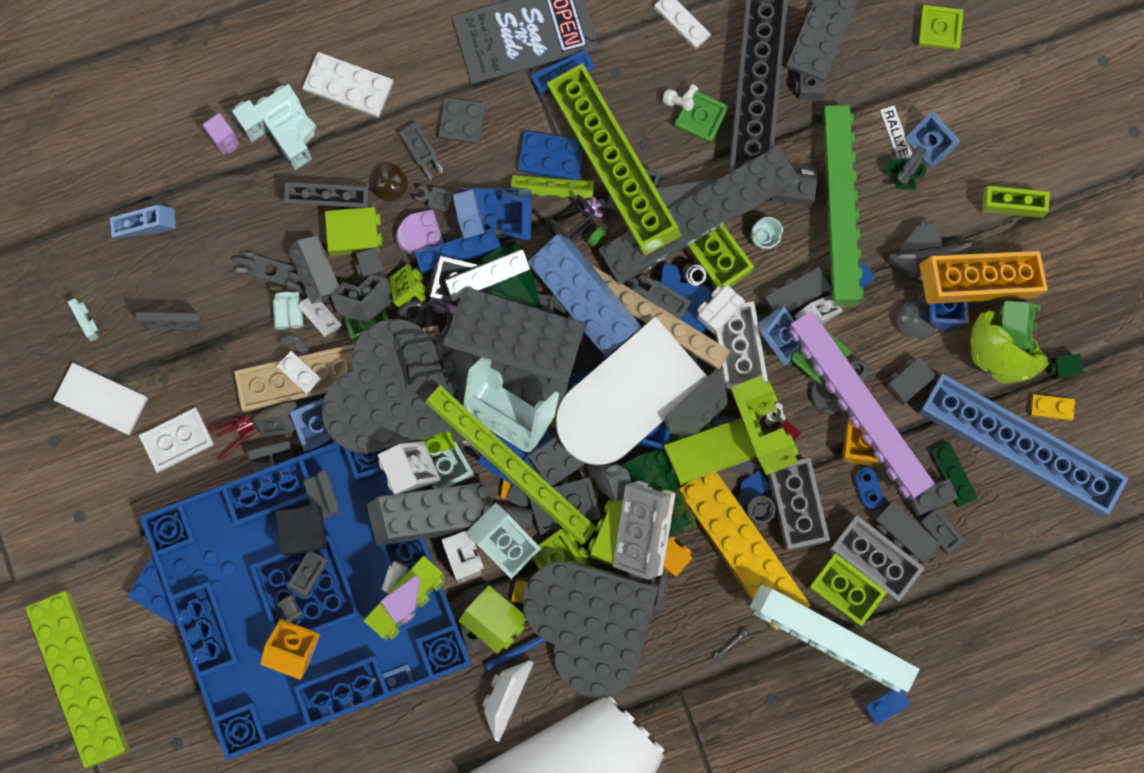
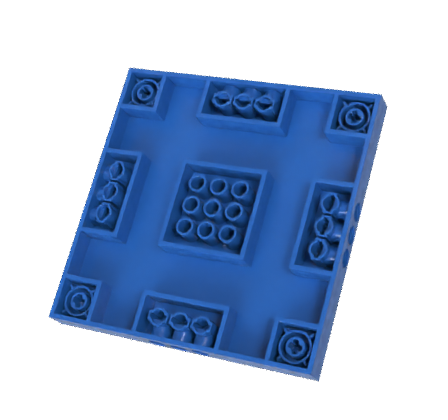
M333 443L140 517L226 760L235 759L472 666L443 586L437 592L433 590L428 595L430 600L422 608L420 606L416 608L415 616L408 624H402L398 628L401 631L393 640H384L364 622L367 616L389 594L381 588L390 564L392 565L394 561H397L408 567L409 572L425 556L434 565L425 539L381 546L376 544L367 504L377 497L396 495L390 490L386 473L379 465L380 459L378 454L384 451L372 454H358L350 452V450L343 448L337 443ZM326 470L329 474L341 514L323 519L327 549L312 552L327 559L328 563L307 598H304L289 590L287 585L307 553L284 556L280 553V534L276 511L310 506L311 503L304 481L318 476L317 473ZM179 532V537L173 542H170L169 539H174ZM196 543L199 544L200 550L197 554L192 555L187 552L186 547ZM209 552H213L218 556V561L214 565H208L205 562V555ZM170 554L169 561L163 562L161 557ZM184 560L188 563L189 568L185 573H180L175 569L177 561ZM226 563L235 565L236 572L234 575L227 576L224 574L223 566ZM197 571H203L207 575L206 581L202 584L196 583L193 579V575ZM169 578L177 582V588L174 591ZM220 581L225 585V590L222 594L215 593L212 585L214 582ZM190 595H196L192 601L186 602L183 600V598ZM292 595L295 596L294 601L299 610L303 611L304 615L291 623L320 634L309 666L301 680L260 665L264 646L280 619L284 621L287 619L282 608H279L277 604ZM204 600H210L214 607L209 613H207L206 605L202 603ZM201 605L202 612L198 615L196 608H199ZM197 621L195 622L196 625L189 627V623ZM408 664L415 682L390 692L389 690L410 682L407 672L404 670L384 678L383 674ZM378 676L379 681L373 682L372 678ZM389 678L396 680L395 686L391 687L388 685L387 681ZM376 691L378 694L383 692L384 694L377 697Z

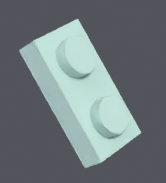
M75 298L68 301L86 337L90 341L99 338L96 333L98 327L93 319L89 321L86 315L89 311L84 302L80 303Z

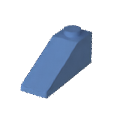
M155 205L111 217V238L156 234L176 229L174 209Z

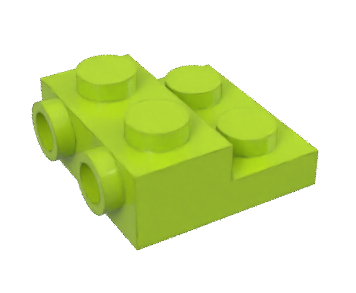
M564 528L538 545L541 550L532 558L539 569L557 561H572L584 565L590 563L587 559L589 557L587 550L584 547L580 548L576 543V539Z

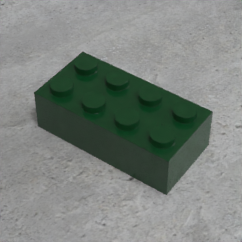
M661 450L638 456L621 466L628 471L631 483L641 481L647 483L648 487L655 491L662 492L668 490L676 493L668 540L697 526L695 517L690 511L685 496L680 491L676 482V477L671 472L667 459Z

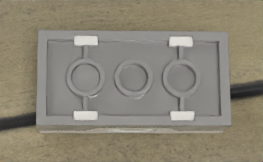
M641 481L625 485L613 567L648 580L662 575L676 493L668 490L662 492L655 491L648 487L647 483Z

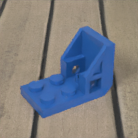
M461 188V192L474 190L485 230L494 228L495 230H502V234L530 239L532 190L518 188Z

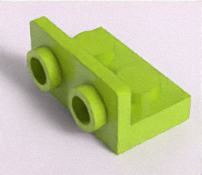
M407 264L389 277L393 302L398 307L409 302L414 296L422 302L426 300L425 287L422 283L423 276L418 269H413Z

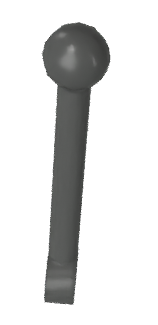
M745 628L742 629L740 634L723 650L714 654V660H721L722 655L742 637L748 636L749 631Z

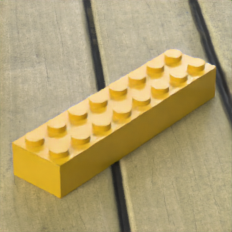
M717 472L693 480L680 488L696 522L752 601L760 586L764 585L807 608L811 606ZM773 620L771 621V623L767 622L773 631L779 629L778 627L772 625Z

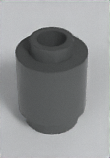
M687 263L681 270V277L687 283L700 285L706 279V271L698 264Z

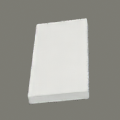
M74 363L70 366L54 398V401L129 436L148 400L146 396Z

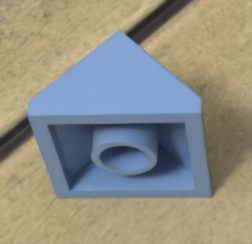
M933 111L905 138L914 149L917 146H922L928 151L924 160L931 168L935 167L953 152L960 142Z
M783 306L758 322V328L782 363L787 365L801 345L798 341L794 342L789 335V327L795 321Z

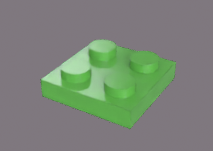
M696 92L692 97L694 101L693 108L690 111L682 109L674 127L711 144L729 106Z

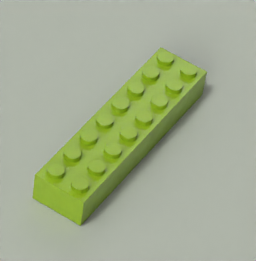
M64 591L25 607L84 768H92L130 752L72 594Z

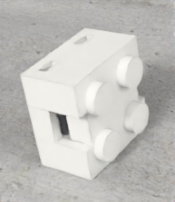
M466 531L442 539L458 583L482 575L481 569H484L480 556H475L473 550L477 549L475 542L466 534Z

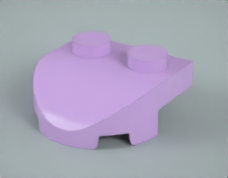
M433 210L411 214L399 225L396 232V241L402 251L405 250L412 254V257H416V252L444 244Z

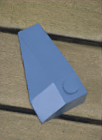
M324 398L296 408L288 414L296 428L295 432L305 452L321 446L331 439L325 428L322 416Z

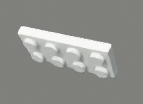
M317 52L304 83L303 91L379 118L394 81L388 77Z

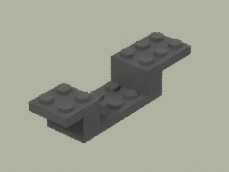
M814 0L786 67L825 82L858 0Z

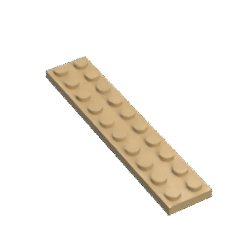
M438 325L423 328L428 336L440 335ZM355 344L298 357L322 379L309 395L277 367L281 361L234 371L242 412L326 394L335 381L343 375L353 372L352 354Z

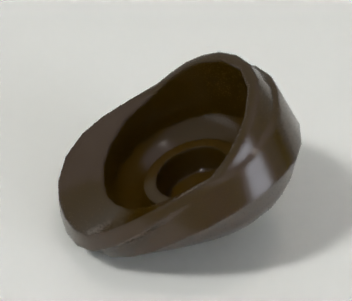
M384 163L375 169L371 185L374 194L378 198L392 202L400 199L405 194L408 181L406 175L398 166L393 163Z

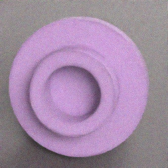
M595 197L586 200L595 210L594 215L602 217V210H597V208L600 206L606 207L605 201L601 199L596 200ZM585 206V207H584V211L587 212V215H588V214H590L591 212H590V211L587 209V207Z

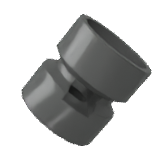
M758 496L748 504L745 513L754 526H764L774 517L775 505L768 497Z

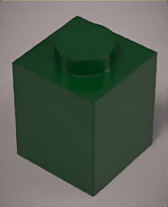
M1081 354L1056 356L1049 364L1050 374L1054 376V380L1079 378L1084 374Z

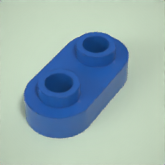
M870 468L859 470L855 475V483L861 502L867 509H877L883 503V494L877 475ZM863 475H868L870 477V481H864ZM870 495L876 496L875 502L870 501Z

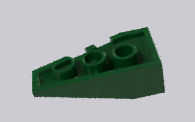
M518 243L499 247L483 257L482 262L486 264L522 248ZM529 263V270L497 282L504 295L542 309Z

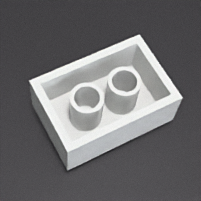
M424 441L399 444L378 454L380 459L379 465L386 473L388 486L394 494L419 491L441 480Z

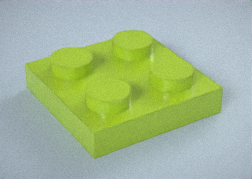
M923 5L918 46L959 50L964 10Z

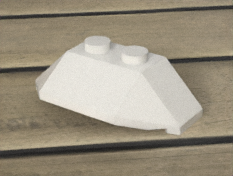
M530 660L502 671L500 676L496 674L491 684L494 687L491 695L487 694L482 706L486 707L484 710L493 737L498 742L501 740L534 664Z

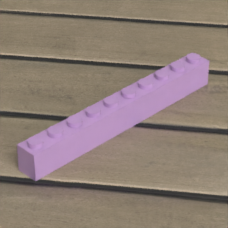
M811 310L793 322L789 327L790 337L794 342L798 341L801 345L802 354L806 359L810 358L813 362L814 371L818 376H822L825 379L826 388L831 394L834 393L839 399L837 400L838 405L843 411L846 410L849 413L852 425L855 428H859L863 433L862 438L868 446L871 445L875 450L874 455L880 463L883 462L887 467L886 472L888 476L899 484V491L903 497H908L911 501L935 484L813 311Z

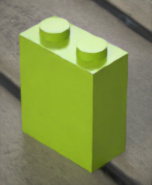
M375 207L325 211L327 245L330 256L356 254L375 247L379 252V246L382 245V234L378 233L377 226L381 225L380 213H376Z
M489 585L459 619L462 625L497 654L503 648L507 650L514 642L512 637L514 635L519 637L526 628L523 625L526 621L525 615Z

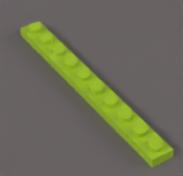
M441 385L428 397L425 403L573 538L581 545L588 540L596 530V527Z

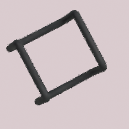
M578 194L576 196L575 205L585 218L567 234L553 219H549L548 230L554 237L558 234L552 229V226L563 237L568 238L589 220V223L570 238L573 242L594 223L591 217L594 216L595 210L581 195ZM580 201L591 212L590 214L587 215V212H585L584 209L580 206Z
M443 335L407 340L399 348V356L409 385L417 377L443 373L444 378H447L451 374L453 368H444L438 344L444 338ZM436 340L434 347L441 369L416 373L410 378L403 350L409 344Z

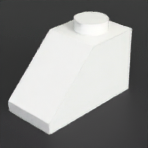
M831 294L810 303L794 315V317L798 320L812 310L821 324H824L843 311L840 306L832 305Z

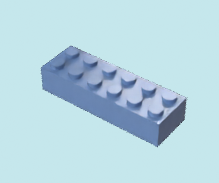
M562 234L556 235L528 261L576 321L585 324V333L605 357H610L643 328L569 237L565 238Z

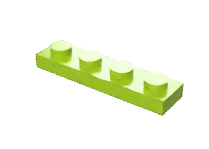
M512 175L511 188L532 190L531 194L539 196L555 195L561 198L567 196L576 197L578 194L584 199L593 197L594 181Z

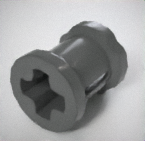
M294 595L283 599L277 604L279 608H282L287 618V624L304 615L303 611H300L295 603Z

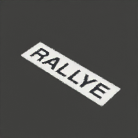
M895 105L881 109L880 112L896 156L910 158L912 152L908 141L905 139L906 136Z

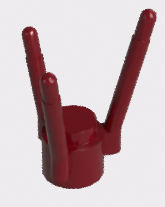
M248 414L207 428L208 431L234 424L218 432L216 436L220 437L234 430H237L239 435L244 434L218 457V461L224 459L245 439L252 436L251 431L255 430V427Z

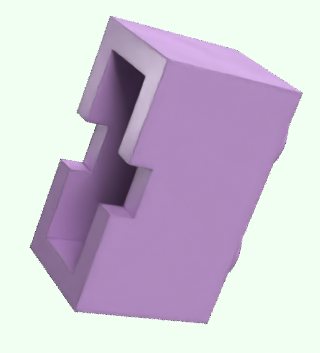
M220 113L202 124L222 155L230 154L237 149L240 143Z

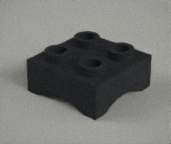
M316 504L298 509L276 511L280 534V553L282 555L290 556L327 549L323 512L320 505Z

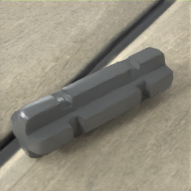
M917 146L914 151L915 154L911 155L903 167L904 170L900 171L897 176L900 182L906 184L911 178L910 175H913L920 165L921 159H924L928 152L924 147Z

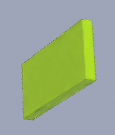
M742 418L664 445L665 453L679 485L757 458Z

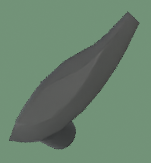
M286 334V337L281 339L283 346L292 345L302 355L311 354L307 346L295 335Z

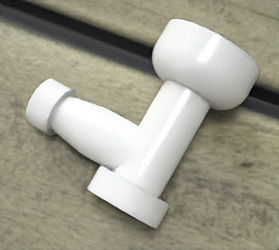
M692 84L682 98L678 96L676 91L668 89L663 96V103L668 106L677 104L682 106L684 110L690 111L694 105L692 97L697 92L698 87Z

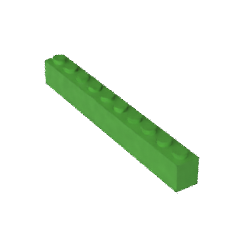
M850 105L825 106L823 111L833 306H858L860 299H863V287H859V279H862V267H858V260H861V247H857V240H860V228H856V221L859 220V209L855 208V201H858V190L854 189V182L857 181V171L853 170V163L856 162V152L852 151L855 133L851 132L854 115L850 113Z

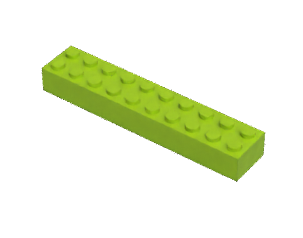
M583 63L547 82L552 96L644 256L681 237L676 222Z

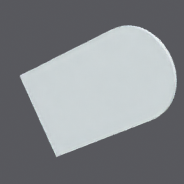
M654 317L565 395L556 414V430L560 442L566 451L584 463L592 465L612 463L627 454L664 421V417L700 385L707 376L670 332Z

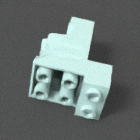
M289 84L278 87L274 94L261 98L255 106L248 100L240 102L232 110L238 124L251 143L269 132L294 170L312 160L305 144L315 135L316 125L306 116L299 99Z

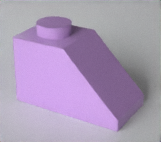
M417 575L381 601L397 624L401 622L404 625L414 617L412 614L416 611L421 583Z

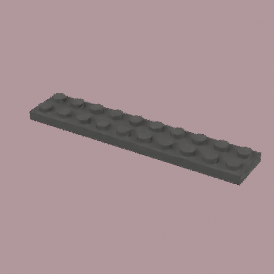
M776 146L669 208L668 210L679 228L681 237L644 256L632 233L629 231L601 247L599 251L620 285L799 182V177L779 146Z

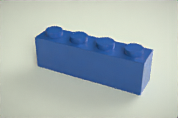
M492 228L479 235L465 239L463 237L416 252L415 255L424 278L432 274L439 256L471 263L482 259L498 249L500 244L495 229Z

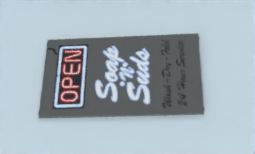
M509 0L452 16L472 84L564 60L584 50L587 53L600 50L585 0Z

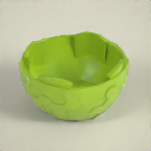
M993 311L981 313L973 326L970 338L971 356L977 366L985 372H990L991 377L1002 384H1013L1030 380L1046 368L1049 364L1048 357L1039 349L1035 339L1032 338L1031 340L1034 342L1031 356L1013 344L1014 341L1010 334L1001 328L1003 321L997 317L996 313Z

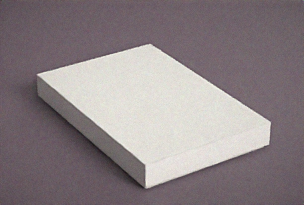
M196 407L139 435L157 473L214 446Z

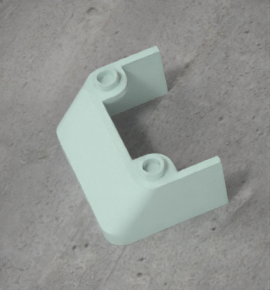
M482 357L468 371L463 406L489 430L521 450L530 452L536 447L555 416L559 393L555 391L546 401H539L533 407L502 387L503 379L501 374L490 367L491 360Z

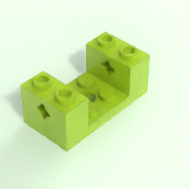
M761 375L731 387L753 447L766 475L798 463L795 455H798L799 452L791 434L786 435L784 428L764 435L761 430L758 417L777 410L775 402L778 400L770 381L765 382Z

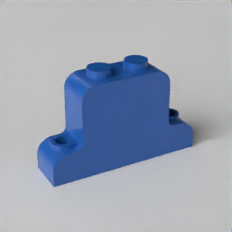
M664 264L661 284L691 302L681 321L703 334L705 329H709L697 319L699 314L697 310L705 301L709 303L713 299V297H710L709 289L703 285L680 282L681 272H679L678 268L671 264Z

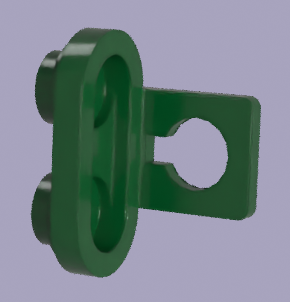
M890 158L885 164V171L889 177L894 179L895 189L915 191V180L922 178L926 173L925 163L922 161L913 175H910L911 178L907 182L909 185H902V182L897 179L898 174L904 170L903 167L909 158Z

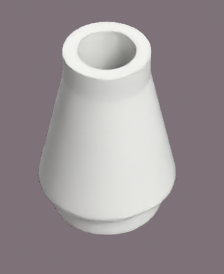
M394 561L392 565H389L381 589L390 593L407 574L409 568Z

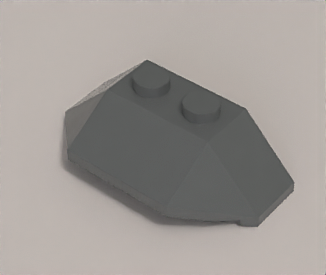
M972 243L890 254L887 258V263L909 279H918V282H923L919 265L921 262L931 256L966 255L972 247Z
M722 366L719 370L716 369L664 417L668 432L688 437L695 435L725 408L728 401Z

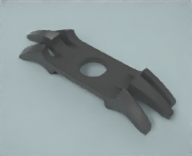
M241 251L239 255L254 259V261L243 258H233L232 260L235 263L251 268V270L235 268V273L258 277L303 292L302 287L288 281L291 279L302 282L298 274L291 272H297L294 265L284 264ZM268 265H274L277 268V272L273 276H268L265 274V268Z

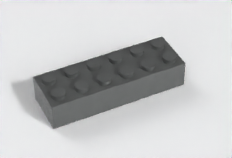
M489 482L381 496L368 503L367 509L376 544L381 546L467 532L494 505Z

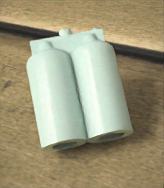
M285 291L275 294V299L273 300L275 329L284 330L304 327L303 312L298 307L302 301L299 297V292Z

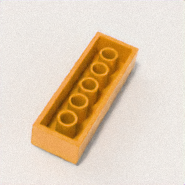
M1040 251L931 256L919 264L927 304L1036 298L1048 291Z

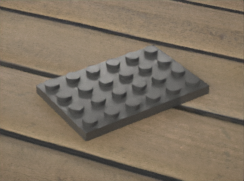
M465 287L447 333L444 346L568 383L585 324Z

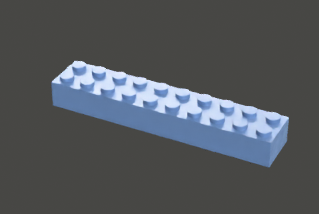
M944 374L937 379L918 413L1102 518L1110 514L1129 479Z

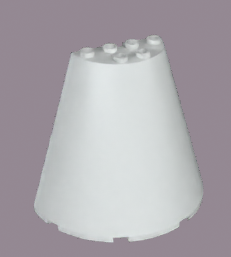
M609 696L608 698L603 697L593 701L469 773H656L664 758L662 753L665 750L656 741L652 743L648 739L650 734L642 726L637 728L632 723L635 719L626 710L622 713L617 708L619 704Z

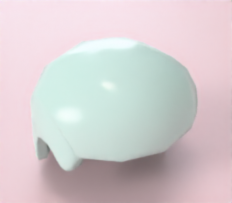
M763 217L751 229L752 242L762 250L772 249L780 242L783 227L779 220L773 217Z

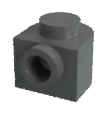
M461 626L460 634L466 650L469 652L478 651L482 647L483 641L465 626Z

